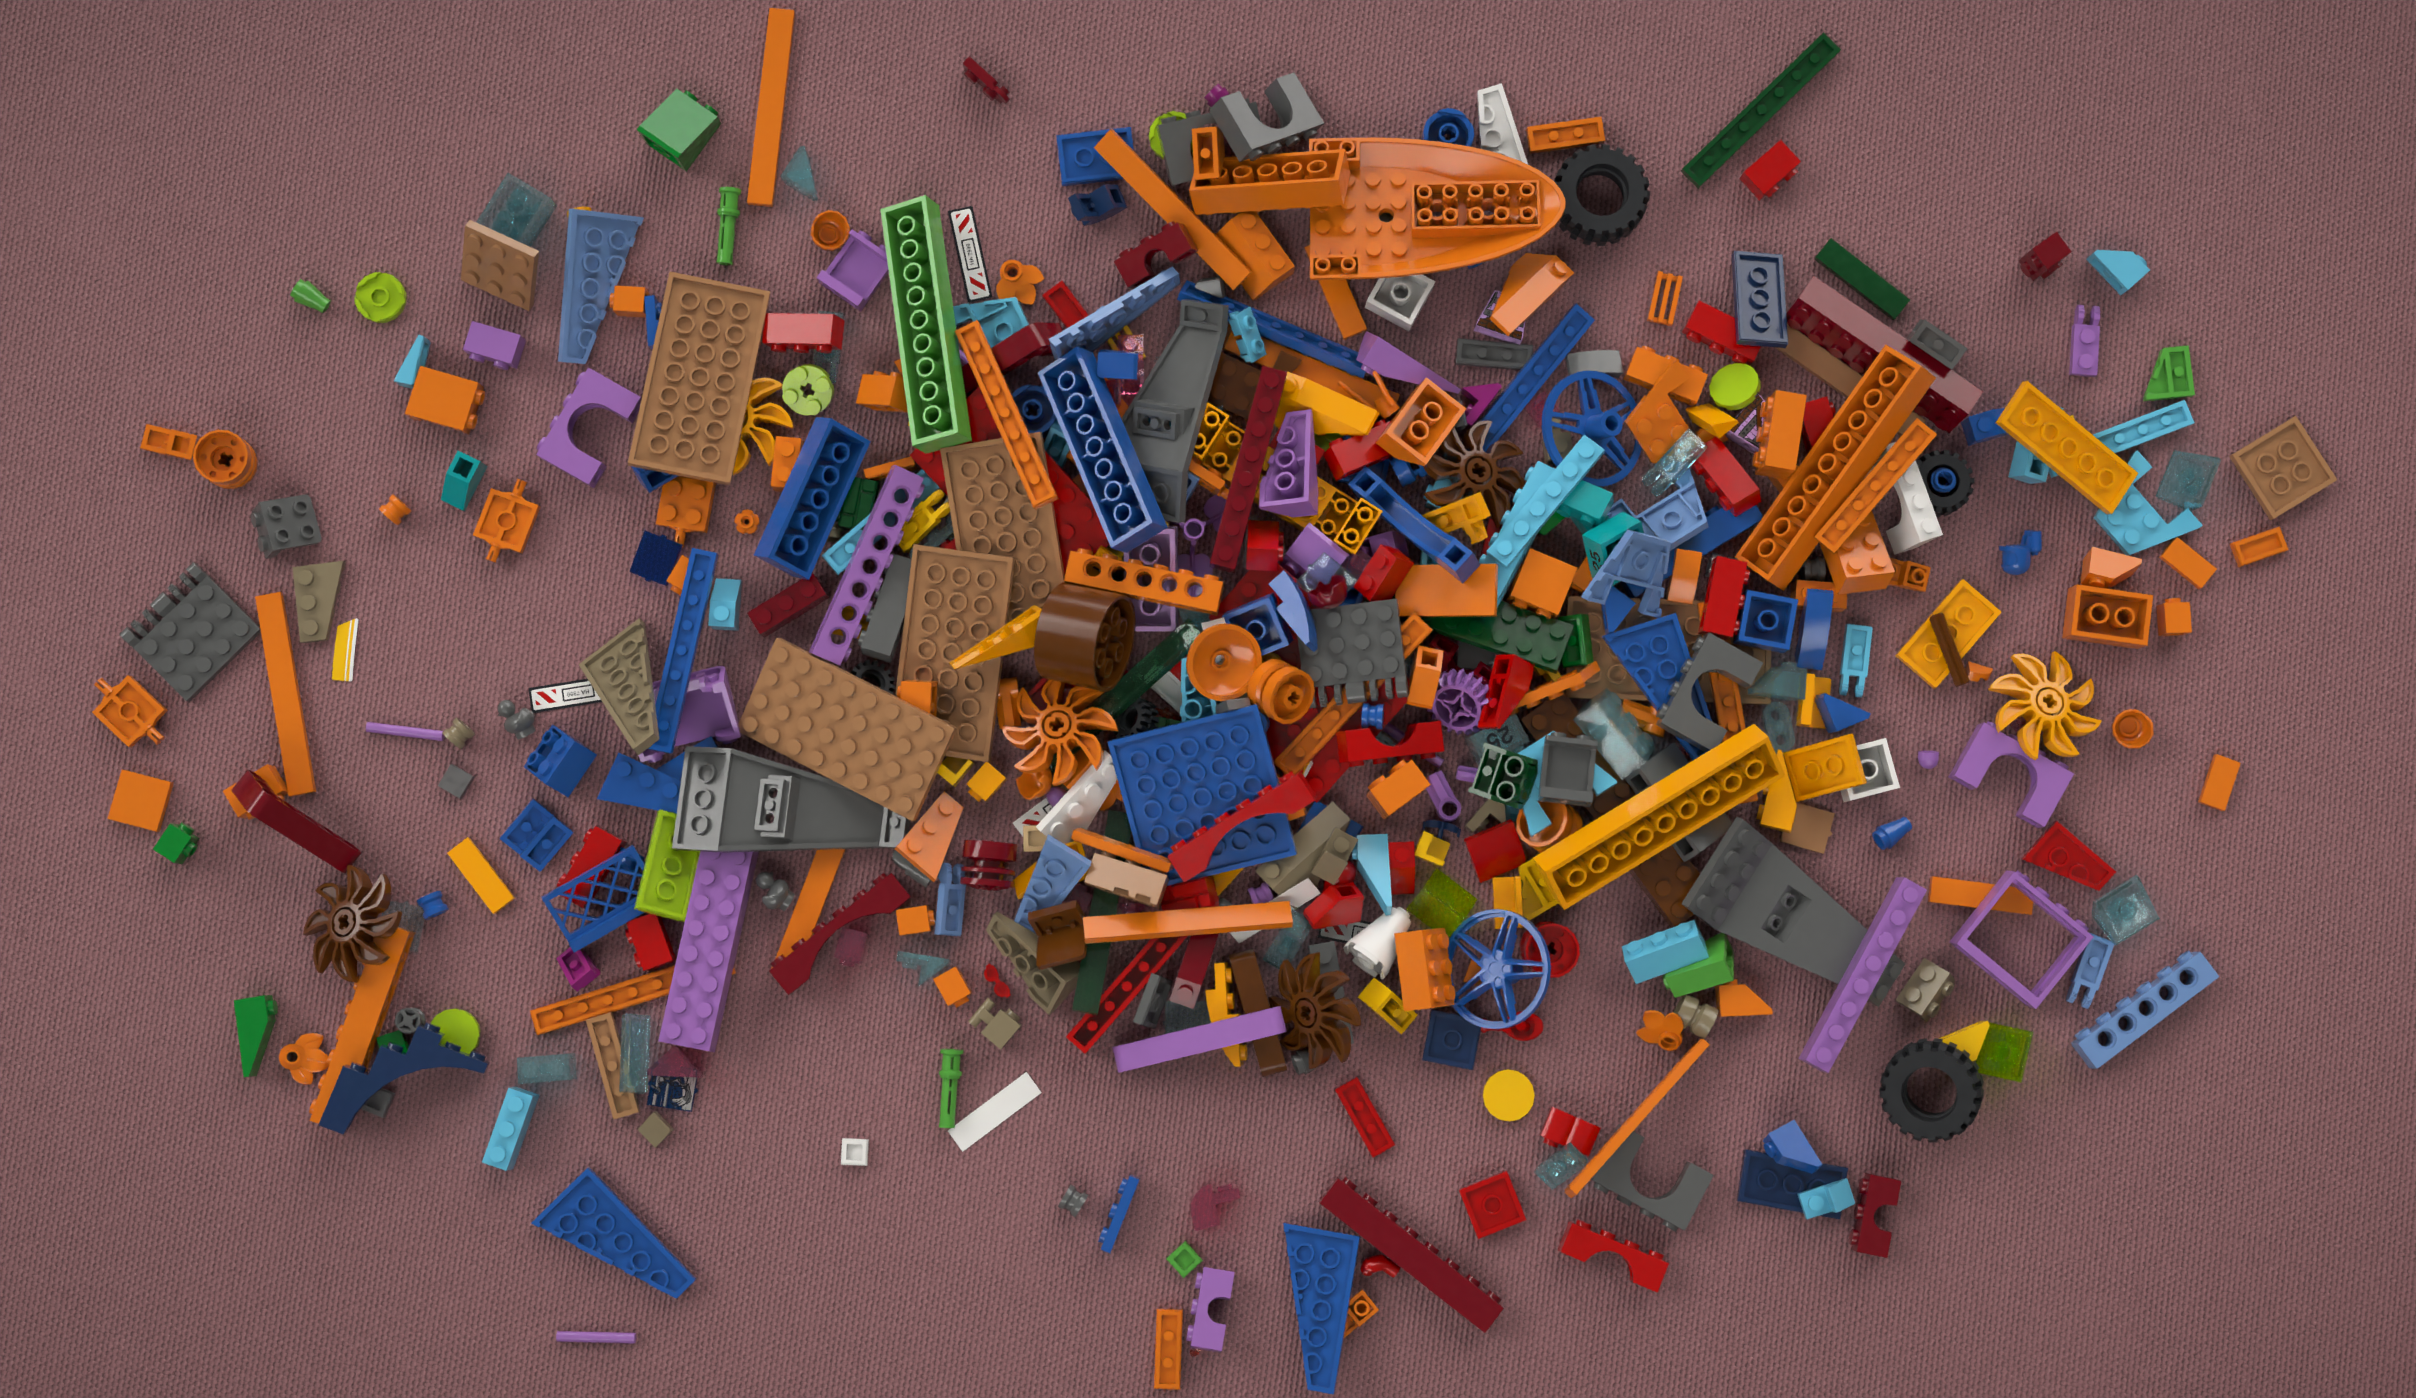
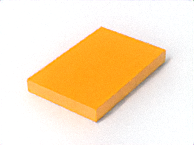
M1853 733L1783 752L1796 802L1867 783Z

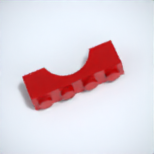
M1441 721L1408 724L1403 738L1393 746H1387L1379 742L1373 736L1370 728L1336 732L1339 763L1348 762L1349 767L1363 766L1364 760L1371 759L1373 764L1388 763V758L1396 757L1397 762L1403 759L1409 761L1412 760V755L1420 754V759L1436 758L1435 752L1444 751Z
M1577 1219L1576 1224L1568 1222L1558 1247L1559 1252L1586 1262L1592 1255L1598 1252H1616L1624 1258L1628 1265L1630 1281L1658 1293L1669 1265L1668 1262L1663 1260L1664 1255L1651 1249L1648 1254L1639 1250V1244L1625 1239L1624 1244L1614 1240L1615 1234L1601 1229L1600 1234L1590 1230L1591 1224Z

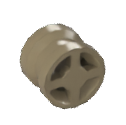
M457 717L453 720V725L442 732L451 743L461 750L465 746V741L476 735L470 727Z

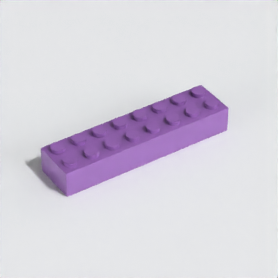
M700 851L659 1042L715 1052L759 851Z

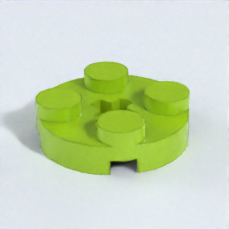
M804 364L794 368L786 375L783 381V401L798 414L807 416L817 415L829 406L834 396V386L829 378V374L823 368L814 364ZM808 383L811 384L814 395L809 394L806 396L802 386H806Z

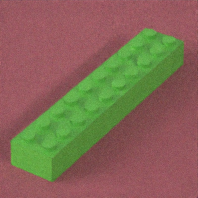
M924 195L880 209L911 441L913 447L927 454L938 451L940 448L972 441L958 338L955 334L956 323L940 209L937 203Z

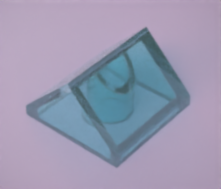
M2174 450L2156 497L2180 508H2188L2191 512L2202 507L2221 459Z
M2137 875L2096 899L2092 904L2093 919L2115 945H2118L2160 919Z

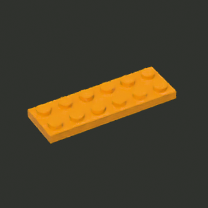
M2028 381L2021 383L1996 421L1997 425L2105 514H2112L2138 475L2136 470Z

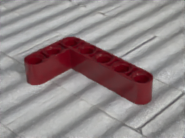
M1036 322L1029 324L993 346L991 349L1003 376L1035 356H1053L1049 339L1063 331L1060 323ZM969 363L962 366L966 399L979 387Z
M249 769L231 790L246 811L342 873H346L347 865L352 866L362 854L353 844L278 797L263 778Z

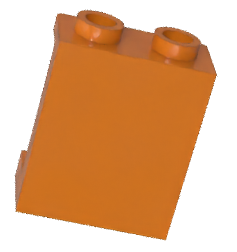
M420 366L405 414L411 419L428 421L459 430L469 435L471 429L473 430L477 424L478 416L476 412L478 406H481L485 399L484 387L479 382Z

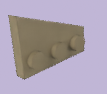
M345 561L292 567L300 643L329 640L335 613L334 606L337 593L339 594L341 587L340 579L342 571L345 569Z

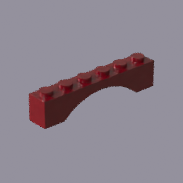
M882 873L872 882L875 885L868 892L865 889L861 890L852 898L854 901L852 905L848 908L844 905L832 914L834 917L832 921L827 925L824 921L811 931L814 934L807 941L801 938L791 946L793 950L791 954L786 958L782 954L770 963L773 968L769 972L788 995L792 994L810 979L812 967L819 951L837 930L849 922L864 916L891 914L911 898L892 873L888 876Z

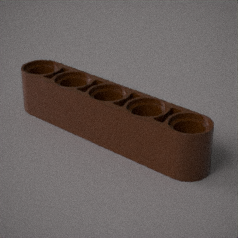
M1251 948L1228 955L1244 1013L1249 1014L1269 1009L1270 1006L1254 949ZM1278 1034L1252 1040L1262 1077L1287 1071Z

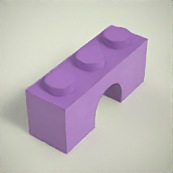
M1204 1267L1202 1273L1197 1272L1195 1288L1200 1289L1198 1299H1193L1190 1313L1195 1315L1194 1326H1188L1186 1341H1191L1190 1348L1222 1352L1226 1325L1212 1321L1207 1309L1208 1305L1216 1299L1230 1300L1235 1272Z

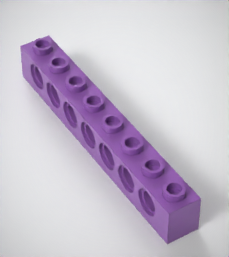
M892 465L811 645L810 653L837 665H841L842 661L846 662L852 650L849 647L852 638L856 639L862 628V625L859 624L863 614L867 615L873 603L870 601L873 591L877 592L882 584L883 578L880 577L884 568L887 569L893 559V554L890 553L894 544L898 545L903 537L904 531L901 530L905 521L909 522L914 512V508L911 506L915 498L919 499L925 485L922 484L923 477L897 465ZM898 489L904 490L906 498L902 503H898L894 499V493ZM888 512L893 513L895 516V523L890 527L884 523V516ZM878 535L882 536L885 540V545L881 550H877L873 546V540ZM867 559H871L875 564L874 570L871 573H866L863 570V563ZM857 582L862 583L864 586V592L859 597L854 596L852 593V587ZM846 606H851L854 610V615L849 620L843 619L841 614ZM840 629L843 632V639L840 643L835 644L831 640V634L834 630Z

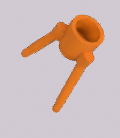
M1373 371L1372 374L1383 396L1374 401L1376 407L1372 406L1344 382H1338V385L1358 402L1377 410L1383 419H1386L1400 408L1388 392L1377 371Z

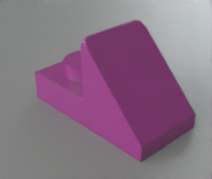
M1499 383L1462 388L1461 394L1475 403V406L1470 403L1465 410L1467 420L1465 428L1469 429L1476 423L1499 393L1502 387Z
M569 947L556 958L571 987L577 992L601 973L582 948L574 953L571 947Z

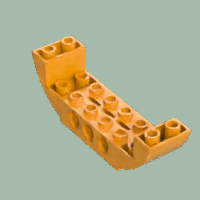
M1207 403L1193 456L1201 461L1200 465L1208 471L1210 468H1213L1223 475L1222 480L1226 481L1225 484L1230 487L1245 431L1229 422L1230 416ZM1269 446L1254 499V502L1258 505L1260 497V483L1262 477L1266 476L1267 470L1269 468V458L1271 455L1274 454L1275 451ZM1317 476L1318 515L1289 517L1273 513L1300 531H1303L1310 522L1346 553L1355 555L1381 515L1382 510L1363 498L1356 501Z

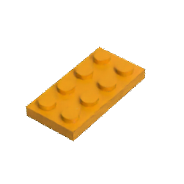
M1961 579L1895 655L1933 689L1938 687L1950 671L1929 620L1930 617L1938 613L1944 614L1962 659L2001 614L1997 607L1964 579Z

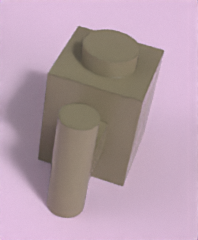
M1552 418V421H1553V422H1556V423H1560V422H1561L1560 419H1554V418ZM1552 426L1555 445L1564 459L1573 449L1571 433H1561L1560 428ZM1542 439L1545 464H1554Z
M987 998L968 1022L975 1028L982 1020L988 1024L981 1034L1001 1050L1022 1026L1018 1022L1021 1018L1010 1008L1007 1011L1000 1009L994 1016L989 1011L996 1003Z

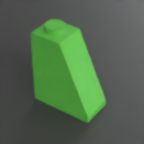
M1719 933L1705 941L1709 958L1663 975L1665 987L1671 989L1675 998L1734 981V950L1726 934Z

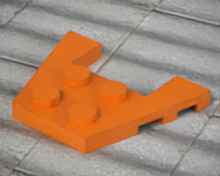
M1676 358L1669 363L1668 369L1662 376H1659L1655 381L1654 387L1646 396L1644 395L1624 421L1652 464L1690 453L1692 450L1716 437L1703 428L1692 433L1668 396L1669 392L1690 379ZM1723 435L1721 438H1719L1722 442H1726L1728 440L1726 435Z

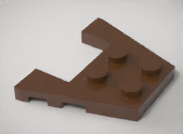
M1227 326L1226 337L1208 401L1248 419L1261 371L1223 353L1232 333V328ZM1281 351L1273 368L1292 373L1301 364L1302 360Z

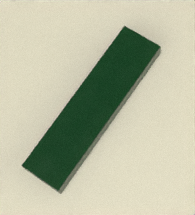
M1832 238L1829 239L1814 258L1819 264L1893 321L1910 301L1908 297Z

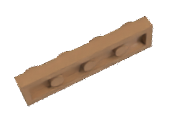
M613 1012L587 1019V1027L613 1120L640 1112Z

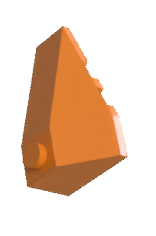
M1525 253L1510 267L1508 278L1503 284V290L1497 299L1490 320L1509 336L1558 293L1574 272L1556 255Z

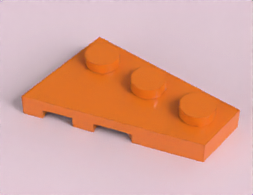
M944 791L896 846L895 850L931 881L935 882L964 807Z

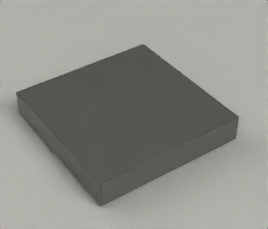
M1151 973L1133 1020L1134 1023L1152 1029L1156 1028L1172 987V980Z

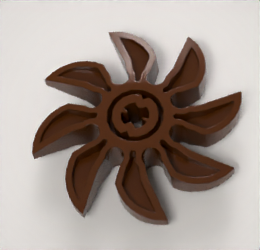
M1480 421L1471 426L1464 434L1462 442L1458 437L1455 427H1453L1439 446L1440 454L1447 460L1434 454L1428 463L1423 466L1432 479L1436 481L1449 479L1452 485L1426 492L1424 496L1431 503L1442 507L1460 500L1462 495L1466 498L1481 492L1498 528L1502 525L1500 523L1503 515L1507 510H1510L1508 494L1500 487L1515 494L1519 488L1523 489L1525 481L1515 468H1498L1496 462L1521 456L1524 453L1518 446L1509 441H1497L1484 452V441L1492 421Z
M347 865V887L335 883H325L315 890L332 906V910L318 909L314 911L306 921L303 935L309 936L327 930L325 934L316 939L314 945L313 960L318 973L323 974L332 961L335 971L342 979L357 983V960L365 964L380 965L390 958L373 943V937L386 939L393 935L400 924L402 912L397 911L377 918L379 914L388 909L391 902V884L387 875L381 874L372 887L371 880L365 871L361 868Z
M1320 952L1305 956L1300 961L1296 971L1288 959L1283 960L1279 969L1278 985L1281 995L1289 1001L1276 996H1269L1270 1007L1281 1006L1285 1024L1294 1022L1295 1026L1290 1034L1280 1040V1043L1286 1049L1292 1051L1309 1046V1069L1324 1065L1329 1060L1333 1051L1341 1063L1346 1062L1351 1050V1035L1348 1026L1340 1020L1355 1026L1361 1025L1360 1014L1355 1004L1347 997L1335 999L1334 993L1351 979L1345 973L1338 970L1320 975Z

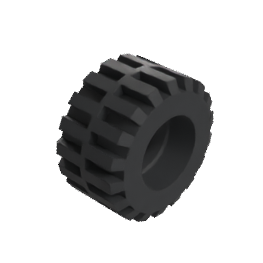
M1935 450L1923 455L1916 461L1936 517L1947 516L1961 508L1962 505L1967 503L1969 500L1968 496L1974 490L1971 488V485L1974 484V478H1970V474L1973 473L1971 467L1967 469L1965 464L1968 462L1965 459L1960 461L1958 459L1959 454L1957 453L1949 454L1950 450H1943L1941 452ZM1945 467L1954 472L1956 485L1947 497H1939L1929 490L1927 475L1930 471Z

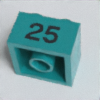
M1622 511L1582 534L1592 578L1595 577L1627 529L1644 534L1640 520ZM1614 580L1612 586L1616 585L1621 581Z

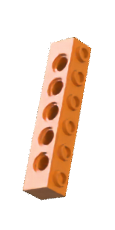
M1080 548L1077 552H1070L1064 579L1066 583L1215 616L1218 615L1224 587L1223 582L1219 581V577L1204 574V578L1193 576L1194 572L1185 569L1173 572L1168 571L1169 567L1164 565L1143 566V562L1140 560L1128 559V562L1119 561L1115 555L1103 554V557L1094 556L1090 550ZM1092 565H1099L1101 572L1097 576H1090L1087 574L1088 568ZM1124 570L1127 573L1126 578L1120 582L1113 580L1112 577L1115 571ZM1142 575H1148L1152 578L1150 585L1142 587L1138 585V579ZM1168 580H1173L1177 583V588L1172 592H1167L1163 589L1164 583ZM1191 586H1200L1203 589L1202 594L1198 597L1190 596L1188 590Z

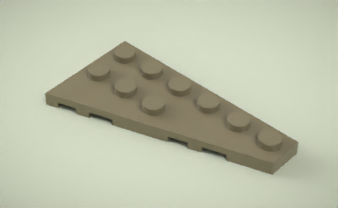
M639 618L579 664L628 743L638 755L659 740L645 623Z

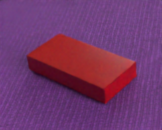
M1060 281L1042 295L1066 329L1089 316L1063 281Z

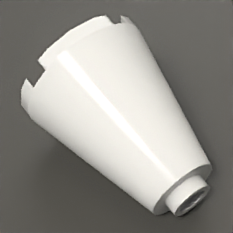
M1392 907L1391 915L1386 916L1383 913L1349 940L1343 947L1344 952L1347 955L1351 952L1355 956L1352 961L1363 971L1373 977L1380 974V979H1384L1388 975L1397 955L1394 933L1408 931L1411 925L1409 913L1401 907H1397V909Z

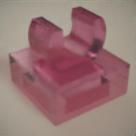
M1545 391L1524 407L1538 427L1542 426L1543 408L1548 397ZM1555 405L1553 412H1560V410Z
M1358 549L1355 555L1350 554L1341 570L1358 580L1372 557Z

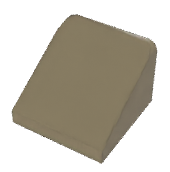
M657 1111L653 1112L638 1128V1131L655 1148L675 1130Z

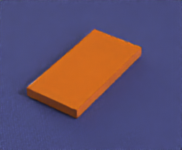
M1480 564L1463 584L1440 565H1413L1395 592V599H1398L1400 617H1410L1414 612L1419 617L1497 616L1498 565Z

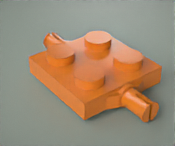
M1192 455L1189 471L1200 477L1198 484L1214 495L1221 496L1227 500L1229 489L1224 485L1226 481L1222 480L1223 475L1213 468H1210L1208 471L1200 465L1201 461Z
M679 476L662 486L656 525L669 527L676 531L673 546L684 547L686 533H707L716 483Z
M517 479L512 493L501 492L493 488L490 489L473 536L483 539L491 545L486 560L496 563L501 549H510L523 554L540 510L539 505L531 503L522 497L527 484L523 480Z
M127 675L120 684L111 687L103 678L97 680L98 682L94 686L105 696L92 713L123 743L132 748L146 735L156 745L161 743L160 740H164L165 737L154 727L168 710L130 675Z

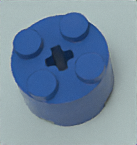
M1446 108L1439 110L1426 121L1421 140L1471 147L1474 139V128L1463 112ZM1445 134L1450 135V140H1445Z
M1024 385L1013 392L1012 396L1028 432H1042L1043 438L1047 437L1051 426L1057 418L1044 387ZM1031 408L1034 411L1037 410L1038 415L1034 417L1029 414L1028 410Z

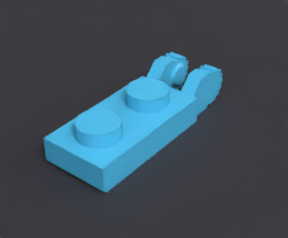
M1855 624L1845 625L1839 695L1846 696L1849 688V676L1857 677L1854 690L1855 697L1862 698L1865 678L1868 675L1873 627Z

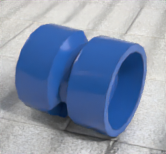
M1393 456L1388 458L1402 487L1415 482L1416 476L1423 478L1428 475L1422 465L1412 469L1407 461L1396 459Z

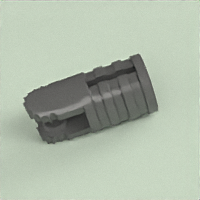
M896 850L893 851V861L905 871L904 874L927 888L931 880Z

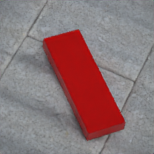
M1358 1077L1334 1089L1372 1158L1395 1146Z

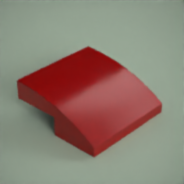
M1511 819L1463 839L1480 883L1527 862L1519 836Z

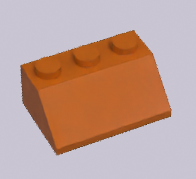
M1256 211L1240 212L1216 233L1252 271L1241 284L1252 301L1294 274V264Z
M1426 377L1409 396L1376 444L1396 459L1425 466L1466 408Z

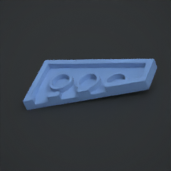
M1048 834L1014 921L1035 933L1028 921V912L1061 904L1089 869L1091 860Z

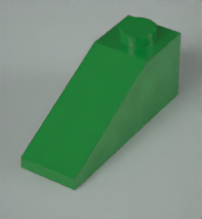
M272 995L234 1000L243 1077H254L258 1074L276 1021L275 1015L278 1013L277 1002L273 1000Z

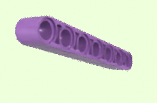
M1281 1006L1114 1046L1112 1049L1119 1073L1287 1032Z

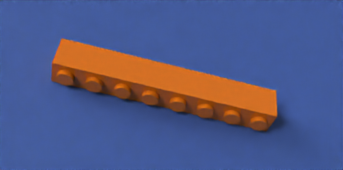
M398 927L389 938L373 937V943L390 958L380 965L362 963L364 969L362 974L358 975L357 983H354L353 989L356 991L353 1000H349L345 1008V1015L347 1016L344 1025L341 1024L336 1033L338 1042L335 1050H331L327 1059V1064H329L327 1073L322 1075L318 1084V1089H320L318 1098L314 1099L310 1106L309 1113L312 1115L309 1121L319 1124L344 1065H351L352 1062L367 1067V1072L377 1044L376 1038L381 1033L416 932Z

